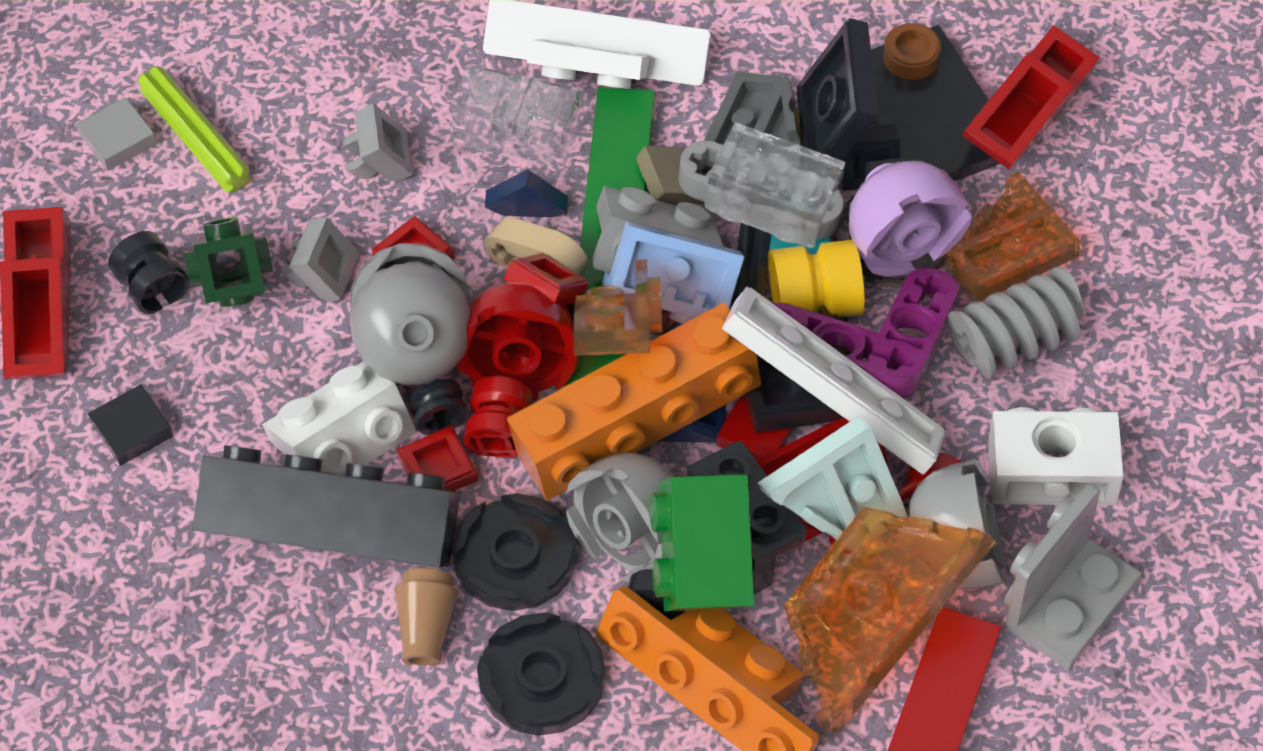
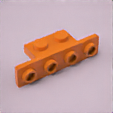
M621 586L613 591L596 630V635L602 642L741 751L815 750L819 742L818 734L780 705L798 689L805 675L788 662L781 652L763 643L737 623L733 616L724 609L686 611L670 620L627 586Z

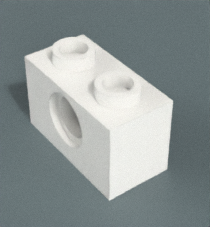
M1026 407L1013 408L1008 411H993L988 438L992 503L1058 505L1066 496H1070L1075 500L1087 484L1091 483L1101 490L1097 505L1117 504L1124 477L1118 412H1098L1091 408H1077L1069 412L1035 411ZM1054 451L1062 454L1064 457H1052L1044 452Z

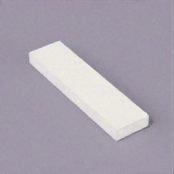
M751 287L744 289L735 300L722 329L848 421L859 417L871 426L878 443L924 475L937 460L945 434L944 428Z

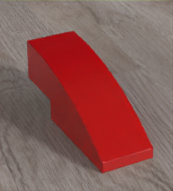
M1053 25L1031 53L1028 52L964 130L962 136L1010 170L1051 125L1088 79L1100 57Z
M63 207L3 211L4 261H0L3 377L5 380L66 376L69 351L71 281L70 219Z

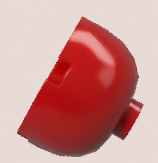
M504 282L490 286L469 303L470 318L466 329L468 335L467 348L464 357L457 363V367L460 373L463 370L464 374L471 379L472 388L477 380L484 377H509L527 385L532 391V401L538 400L539 391L549 389L554 384L557 391L567 384L576 369L578 343L575 325L565 304L554 303L532 285L515 282Z

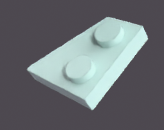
M856 417L758 482L761 491L779 505H784L802 517L806 522L820 531L828 533L839 543L858 555L899 529L900 522L909 520L872 428L859 417Z

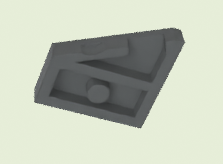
M737 71L704 141H713L806 175L795 96L790 79L788 77ZM705 165L702 172H709L714 170V168Z

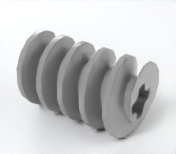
M1056 266L1048 271L1047 275L1037 274L1027 281V284L1016 283L1007 289L1006 294L995 292L986 298L985 303L975 301L967 305L964 312L957 310L950 312L947 317V325L952 341L961 357L971 366H976L982 376L989 379L996 375L995 357L1008 370L1017 366L1018 358L1015 348H1018L1024 358L1030 361L1038 357L1039 348L1036 339L1050 352L1059 347L1058 330L1069 342L1072 343L1078 340L1081 332L1079 320H1081L1083 313V301L1072 275L1064 268Z

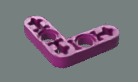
M921 268L912 271L906 277L879 333L790 304L780 302L773 304L827 344L847 349L851 354L845 357L905 399L912 396L918 390L946 331L948 314L954 311L958 285L954 278L938 269ZM926 294L934 295L929 308L920 305V301H923ZM913 328L923 332L926 336L919 338L910 337L902 334L898 329ZM862 358L868 359V362L862 361Z

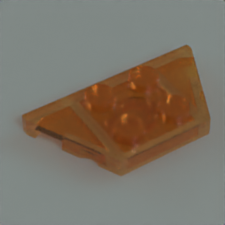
M868 507L861 509L784 604L791 632L799 639L800 650L798 655L805 677L813 680L821 705V710L816 712L818 721L826 730L836 734L845 727L996 541L975 528L968 527L967 530L940 525L934 520L914 516L903 518L889 511Z

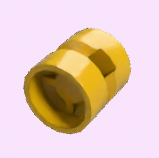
M853 240L821 243L816 254H810L804 246L769 250L768 270L773 303H786L815 313L822 311L825 316L831 318L863 315L865 305L863 274L858 249Z

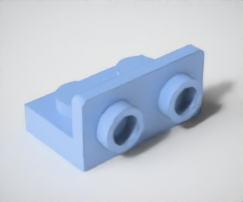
M626 221L611 272H605L602 285L607 294L614 297L613 304L620 308L637 313H647L649 306L671 311L670 318L684 324L723 302L729 308L744 255L737 250Z

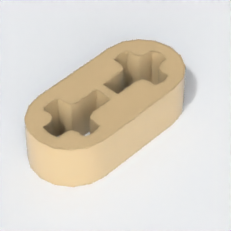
M514 217L503 218L484 241L485 249L492 260L507 269L511 260L544 253L579 275L586 270L589 264L583 249L566 234Z

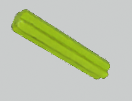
M154 66L149 72H144L139 76L138 83L141 86V93L224 191L233 193L250 182L249 166L164 68Z

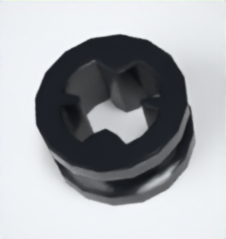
M437 379L417 387L411 393L408 399L411 412L416 415L414 418L415 424L420 433L430 435L451 425L453 428H458L467 421L469 410L467 404L462 400L463 393L460 384L450 379Z

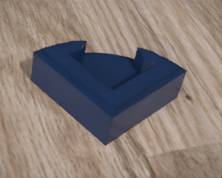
M529 169L486 190L485 208L503 216L553 218L567 213L568 196Z

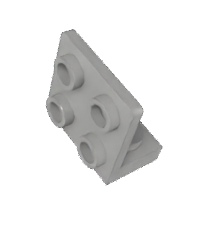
M1091 483L1087 484L1075 500L1070 496H1066L1058 504L1047 523V528L1050 531L1039 544L1030 540L1021 549L1010 569V572L1016 576L1015 581L1004 599V603L1009 606L1005 629L1068 671L1137 586L1142 574L1136 568L1089 539L1101 491Z

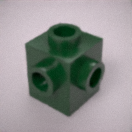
M237 217L222 218L204 223V232L193 234L194 251L184 252L190 286L191 288L202 286L206 304L219 301V306L221 307L241 305L255 299L254 294L265 292L262 274L273 272L266 237L254 238L251 223L239 225ZM236 250L239 253V261L232 267L222 266L217 261V254L220 252Z

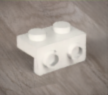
M364 362L357 366H349L339 370L331 377L328 384L307 397L297 398L288 402L280 409L278 415L262 424L269 440L284 454L323 459L321 471L344 475L347 463L366 465L415 433V426L396 384L381 378Z

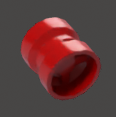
M489 376L477 380L473 385L470 400L474 416L470 417L466 422L464 445L471 452L480 456L511 459L518 457L506 418L532 405L533 396L529 387L519 380L504 376Z

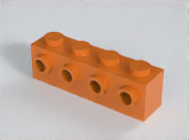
M724 302L506 418L518 457L546 501L567 491L569 482L580 471L594 462L610 455L637 453L761 386L757 354L722 329L730 312Z

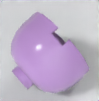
M923 161L885 163L876 167L867 175L865 182L854 196L849 210V233L853 243L857 246L860 256L873 274L884 277L905 275L916 270L911 261L929 253L934 262L945 255L962 239L971 224L972 216L966 208L970 205L954 180L944 170Z

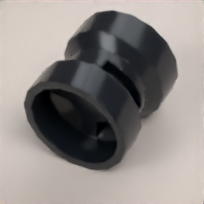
M140 231L128 236L112 250L108 258V267L120 284L129 286L128 295L140 312L145 314H154L163 309L155 297L156 295L161 293L167 302L172 304L181 299L189 287V278L177 261L168 259L169 251L156 233L151 231Z

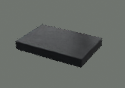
M936 25L930 29L938 35L941 42L940 61L937 69L923 79L906 80L893 75L886 68L883 61L884 45L871 49L879 114L875 122L876 126L896 124L900 135V157L923 155L924 162L944 170L955 182L1000 163L962 136L964 130L989 100L941 27Z

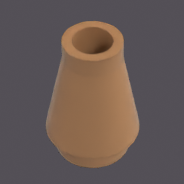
M433 568L409 569L402 573V582L395 587L403 646L402 662L407 665L437 666L440 664L441 649L458 596V591L452 587V575L445 571Z

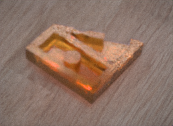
M1018 171L1011 174L1005 181V192L993 206L986 203L974 217V223L971 228L947 252V266L973 298L980 302L995 292L1007 290L1016 283L1027 281L1037 274H1042L1079 257L1080 240Z

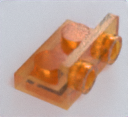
M647 259L635 260V293L624 294L622 288L600 286L587 290V295H575L574 356L650 353V332H662L660 277H648Z

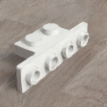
M490 0L483 51L486 54L527 60V63L543 65L541 75L557 79L575 80L577 70L598 74L597 84L630 89L632 79L641 80L645 78L699 86L705 80L711 32L707 29L528 2Z

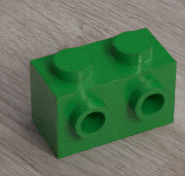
M748 475L669 477L659 482V493L651 494L649 512L652 531L661 532L662 558L654 559L652 577L655 596L664 597V612L741 609L754 606Z

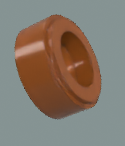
M917 23L899 25L893 28L885 38L884 64L893 75L902 79L919 80L928 77L939 65L940 39L927 26Z

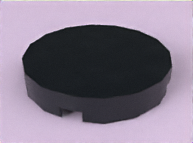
M519 493L502 495L501 501H495L486 505L485 501L472 508L457 526L452 544L456 577L468 594L489 607L510 611L538 607L557 596L572 578L578 557L575 535L562 511L540 497Z
M549 613L519 616L499 627L488 640L489 645L483 651L482 657L480 655L477 665L481 699L492 716L514 731L537 736L564 732L584 721L600 702L606 680L602 649L589 630L576 622V626H574L570 622L562 621L559 615Z

